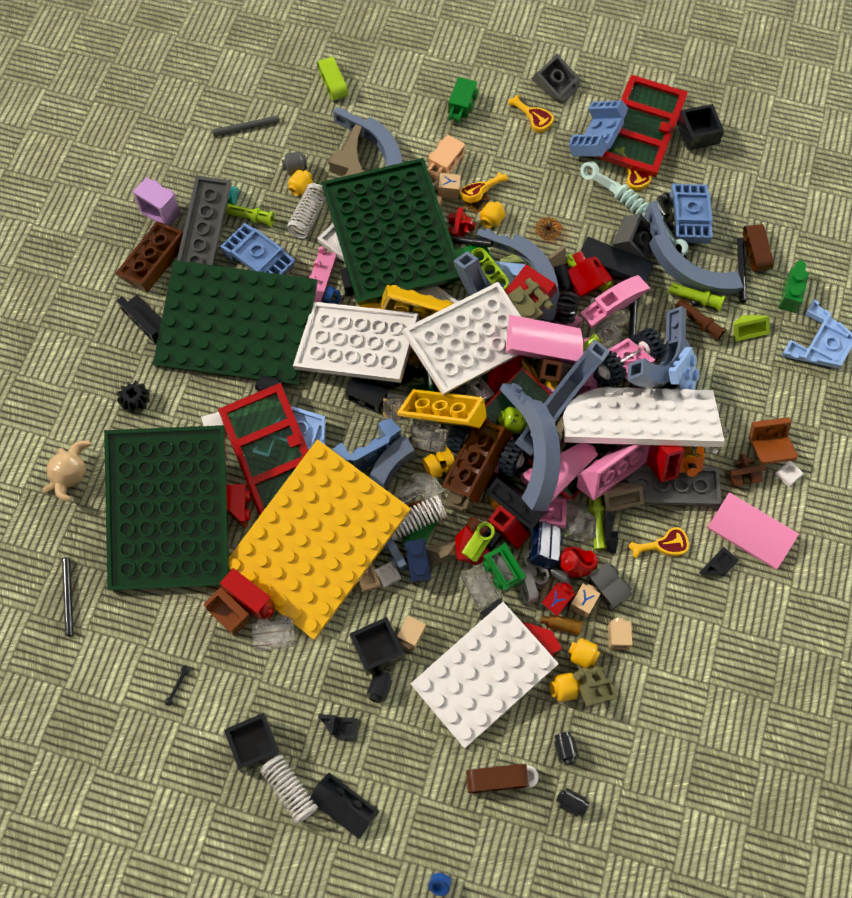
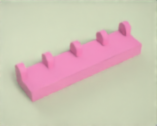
M319 247L317 258L314 261V268L309 277L318 279L315 302L320 303L323 302L337 259L335 253L327 252L324 247Z

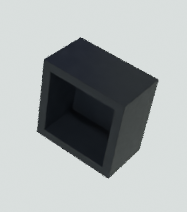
M713 104L680 110L677 126L687 150L720 144L724 129Z
M387 617L349 633L350 640L367 676L375 673L377 670H382L404 660V652Z
M265 713L224 729L238 770L241 773L263 765L272 758L281 755Z

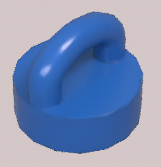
M328 286L323 303L339 304L341 292L334 287ZM336 294V300L332 301L333 295Z
M434 873L428 884L429 890L437 896H445L450 891L452 879L444 873Z

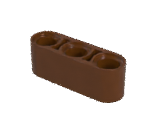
M764 225L744 226L743 238L752 271L772 270L773 257Z
M527 764L496 766L466 771L469 794L529 787Z

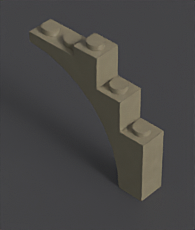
M355 124L353 130L349 131L346 144L342 145L341 150L336 149L334 154L330 155L328 160L330 173L344 177L363 172L358 160V149L362 140V126Z

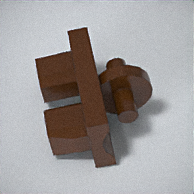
M740 454L739 460L733 462L734 466H740V469L725 471L726 477L730 476L732 486L745 485L743 474H749L750 483L763 482L762 471L766 470L765 465L749 467V464L754 463V459L747 458L746 454Z

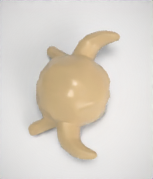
M90 441L75 442L67 452L63 448H59L58 453L49 459L46 468L50 484L43 488L44 493L55 489V494L60 500H71L66 491L67 488L74 487L83 480L86 466L83 459L79 456L86 447L92 445Z

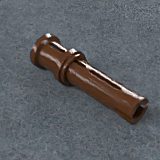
M683 298L676 303L675 308L683 306L686 309V316L701 327L702 332H707L711 335L715 342L719 341L727 330L725 327L722 328L714 322L713 318L703 315Z

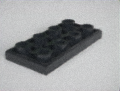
M587 237L581 249L586 259L596 256L606 271L618 279L627 280L639 275L646 283L654 264L652 261L591 237Z

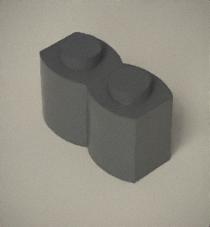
M606 562L588 575L586 580L589 585L594 586L598 590L597 592L601 593L599 597L608 609L612 611L630 598L632 589L627 581H622L619 578L617 568Z

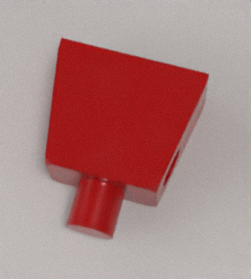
M582 251L572 255L576 265L570 268L568 272L575 294H578L579 297L586 296L612 281L611 276L596 256L586 259Z

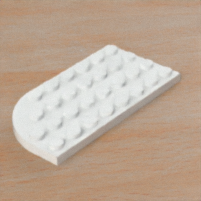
M604 387L593 389L577 396L566 407L563 415L565 427L563 429L564 442L723 447L725 442L713 390Z

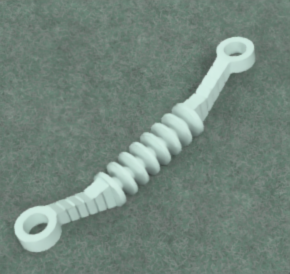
M586 162L582 165L581 175L584 179H593L615 194L614 198L616 200L621 198V204L626 202L625 207H631V213L636 211L635 214L641 213L646 219L645 210L649 204L647 202L642 204L644 200L643 198L638 199L639 195L637 193L632 195L634 191L632 189L628 190L627 184L621 185L599 173V167L595 162ZM588 166L593 170L591 175L587 173ZM664 222L674 247L676 244H680L682 247L680 254L685 256L688 252V244L683 239L676 240Z

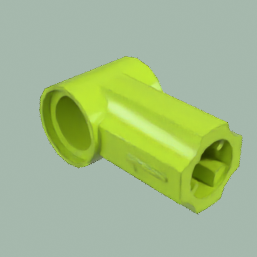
M488 522L481 523L461 553L477 562L494 536V527ZM484 527L489 528L491 535L489 537H482L480 529Z

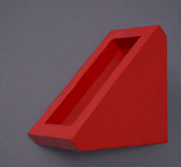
M467 525L455 536L457 560L481 567L484 555L491 551L486 547L477 562L461 553L474 534Z

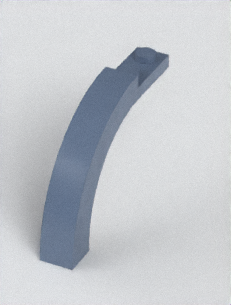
M339 107L334 109L335 123L349 130H353L355 124L362 126V136L379 149L384 157L386 166L402 163L400 149L396 140L381 123L370 116L365 121L345 109Z
M657 201L649 203L645 210V217L649 220L650 232L654 236L649 245L663 269L676 281L688 288L701 292L710 291L711 294L717 296L737 295L743 288L738 271L728 273L712 272L702 269L685 259L677 251L669 238Z
M479 228L476 234L478 239L493 240L492 247L522 258L535 271L556 283L557 292L550 300L554 306L550 310L544 307L542 310L544 316L538 320L545 322L553 320L557 322L556 309L560 297L559 286L554 269L545 254L535 244L520 235L514 234L511 240L506 235L500 236L492 230Z
M467 251L453 261L469 296L490 286L481 268L479 259Z
M683 306L667 311L666 352L661 363L655 365L645 358L629 363L628 381L643 388H653L671 382L668 372L670 367H675L673 363L680 360L678 357L685 347L690 346V343L686 341V309Z
M595 339L543 403L550 412L554 422L610 352ZM527 425L515 444L531 455L534 452L531 431Z
M503 383L500 388L501 392L524 416L533 440V469L522 499L533 511H547L555 494L560 473V442L555 423L542 401L532 400L515 383H512V385Z
M406 435L397 439L382 453L370 473L369 478L385 490H387L388 484L395 473L406 462L416 457L415 450ZM390 538L384 549L386 552L390 550L393 557L390 560L395 569L399 567L403 572L408 569V566L395 542Z

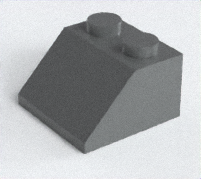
M641 213L624 216L612 245L650 261L653 252L649 243L654 237L650 232V223Z

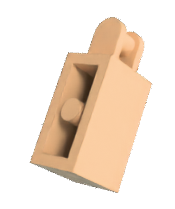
M449 135L439 142L435 152H431L428 157L429 168L427 170L433 181L439 180L440 173H451L465 154V143Z

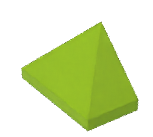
M742 315L733 323L734 341L737 342L770 334L769 316Z

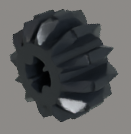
M563 292L560 294L556 309L557 321L566 324H572L575 321L579 303L578 294L573 292Z
M136 380L133 384L127 381V386L121 385L122 391H117L118 403L123 410L128 409L130 413L134 409L140 412V408H146L145 403L150 402L149 390L146 389L143 383L139 384Z

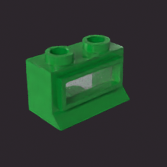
M506 543L484 555L482 565L487 573L490 572L494 579L492 581L497 590H501L505 594L524 583L526 575Z

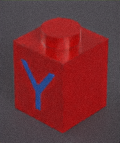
M561 581L553 587L542 601V604L558 616L576 596V593L573 592L572 586Z

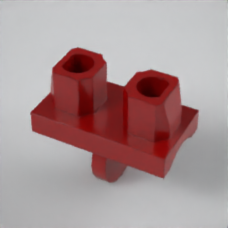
M463 207L458 208L457 213H449L448 222L450 225H454V227H447L450 236L464 237V234L467 235L475 229V223L472 222L471 217L463 213Z

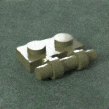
M528 278L525 281V284L528 286L527 290L524 291L519 286L507 296L521 317L538 320L544 316L540 310L542 307L545 306L547 310H550L554 305L551 303L550 297L540 290L539 284ZM533 294L539 299L536 303L530 298Z
M595 665L589 669L581 668L573 674L575 680L583 681L584 685L579 686L587 707L618 698L611 679H605L603 675L605 673L603 666Z

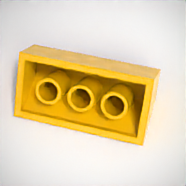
M387 285L383 292L380 309L418 313L420 321L454 303L449 300L436 299L431 295H422L413 290H404L396 285Z
M416 389L411 391L397 412L398 416L408 419L480 428L487 417L484 398L449 393L442 395L441 392Z

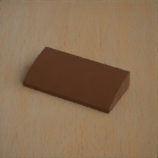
M156 221L116 271V276L135 288L148 293L178 255L183 231Z
M484 421L480 428H471L441 487L478 503L499 459L502 457L501 453L504 452V447L507 446L513 434L505 427Z

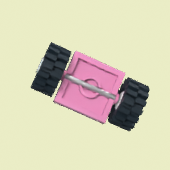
M645 328L636 333L631 340L627 338L608 349L610 352L604 361L593 372L595 373L594 378H598L597 382L599 384L602 383L603 387H612L625 378L628 380L629 363L645 358L654 364L666 352L664 349L666 344H663L665 341L660 339L662 335L660 333L656 334L657 330L655 329L652 331V328Z
M452 426L453 429L449 431L450 436L447 437L448 441L446 442L450 451L459 453L472 427ZM511 437L507 446L504 447V452L501 453L502 457L499 459L494 472L498 474L500 471L516 478L519 476V473L521 474L522 468L525 467L524 464L527 462L529 454L515 444L516 440Z

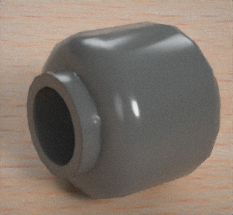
M301 152L286 153L285 160H282L283 171L287 170L289 176H292L297 170L305 171L307 169L306 156L302 155Z

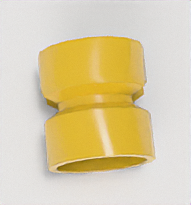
M448 447L438 450L436 455L430 454L422 458L424 468L432 481L442 477L443 472L448 474L455 461Z

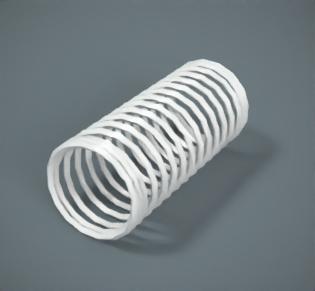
M311 183L308 185L287 225L288 231L298 238H307L311 227L315 223L314 221L326 201L323 194L309 189L316 188L323 192L322 186L319 184ZM312 191L319 193L323 197L314 194ZM290 225H291L296 231H298V232H300V233H302V234H306V235H299V234H297L296 232H294V231L290 228ZM293 225H295V226L298 227L299 229L304 230L305 232H301V231L297 230Z
M438 495L433 497L434 501L430 498L429 501L425 500V503L421 502V505L418 503L417 507L413 505V509L396 530L400 538H402L400 529L403 535L406 536L404 527L410 535L408 525L414 533L412 523L418 531L415 519L422 529L419 517L426 527L423 515L428 524L431 525L427 513L432 522L435 523L430 509L438 522L434 507L441 520L447 518ZM396 531L391 537L393 541L398 540Z
M278 755L264 764L260 772L262 776H265L264 779L268 780L267 783L273 788V792H276L275 795L279 796L278 799L281 800V804H284L283 807L287 808V812H290L289 816H292L293 822L298 824L312 815L318 806L313 804L308 807L314 800L307 802L311 796L303 799L308 792L300 795L305 791V788L300 789L303 784L296 786L300 780H296L297 776L292 777L294 772L289 773L292 768H288L289 764L284 765L286 760H283V755ZM277 776L273 781L269 782L271 778ZM280 780L276 785L272 786L274 782ZM284 783L279 789L275 790L277 786ZM286 786H288V787H287L286 789H284L281 793L277 794L281 789H283V788H285ZM291 790V791L288 792L284 797L280 798V797L282 796V794H284V793H286L287 791ZM292 795L287 801H284L285 798ZM296 798L291 804L286 806L289 801ZM299 802L294 808L288 810L292 805ZM303 805L297 812L291 814L296 808Z

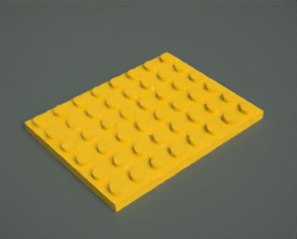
M317 439L230 555L228 563L229 572L234 568L271 597L275 610L313 640H316L412 509Z

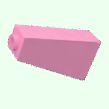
M579 443L560 454V473L552 501L598 455L592 444ZM533 468L524 472L519 478L526 486H528Z

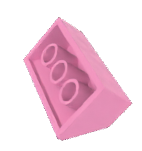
M619 444L614 450L608 451L604 457L595 460L591 466L579 472L577 488L591 499H597L646 463L650 445Z

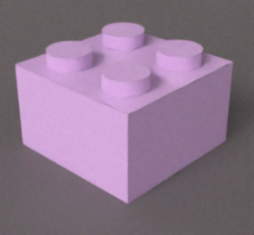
M146 177L133 191L140 212L155 222L158 221L171 226L181 215L175 193L170 189L162 187L156 180L152 181Z

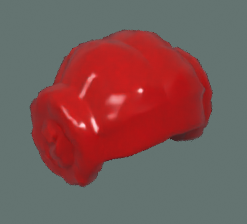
M566 547L561 553L560 565L562 570L570 577L581 578L590 575L597 568L598 558L592 550L584 551L577 547Z

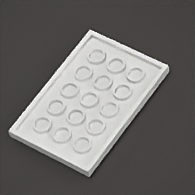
M499 282L404 328L403 334L442 395H445L519 356L506 353L505 351L509 315L519 317L521 315Z
M314 302L293 367L295 370L401 383L411 349L410 343L403 334V329L418 322L419 314Z
M502 602L418 676L411 685L460 744L466 748L559 664L508 606Z

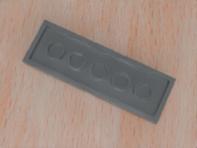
M196 175L178 253V261L208 265L215 264L232 186L231 180Z
M641 466L620 481L642 485L644 504L642 505L720 507L722 504L719 468L703 467L702 471L698 472L694 477H689L685 472L679 473L678 478L660 482L649 466Z

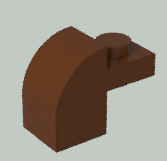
M542 359L539 378L560 382L573 365Z

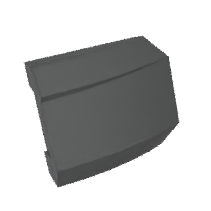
M558 53L531 78L543 91L563 102L577 91L580 83V78Z

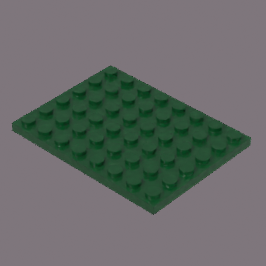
M424 158L321 182L358 306L382 300L383 292L387 285H396L408 291H419L461 280L453 262L458 257Z
M174 260L153 365L155 367L249 380L260 379V376L277 377L279 380H283L285 385L300 387L303 370H295L293 364L308 317L312 313L318 279Z
M225 426L104 430L107 590L220 585V582L229 573Z

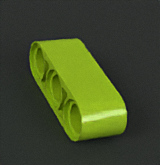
M334 57L317 61L319 73L331 100L335 101L348 97L349 93L346 83Z
M483 248L474 249L471 254L477 258H484L479 262L490 286L497 282L499 284L503 283L505 284L503 287L505 291L509 287V280ZM489 270L495 271L493 274H486Z

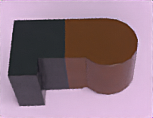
M471 517L465 526L468 525L475 533L477 527L482 522ZM487 527L481 528L480 535L482 537H489L491 531ZM496 529L494 530L493 538L487 545L490 551H493L501 539L502 533Z

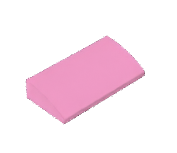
M509 315L505 352L574 365L583 354L581 328Z
M728 493L707 527L775 570L778 569L799 535L797 532L731 493Z

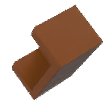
M221 587L203 604L206 610L233 636L251 620L250 615Z

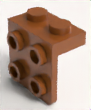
M789 417L752 422L748 439L762 465L797 460L798 454L788 437L792 423Z

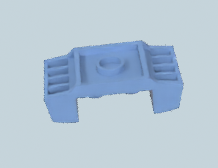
M623 100L593 101L590 104L588 110L593 119L584 135H573L569 143L573 157H602L606 150L612 147L624 125V118L628 111V107Z
M672 183L670 205H674L675 215L673 236L676 240L683 239L686 243L709 244L712 239V212L707 184Z
M246 223L220 246L224 256L234 263L238 260L252 271L286 275L295 265V259L288 255L282 247Z
M387 419L378 423L379 438L372 440L366 447L357 448L351 455L343 443H340L332 450L363 472L373 467L382 453L401 437V428L392 419Z

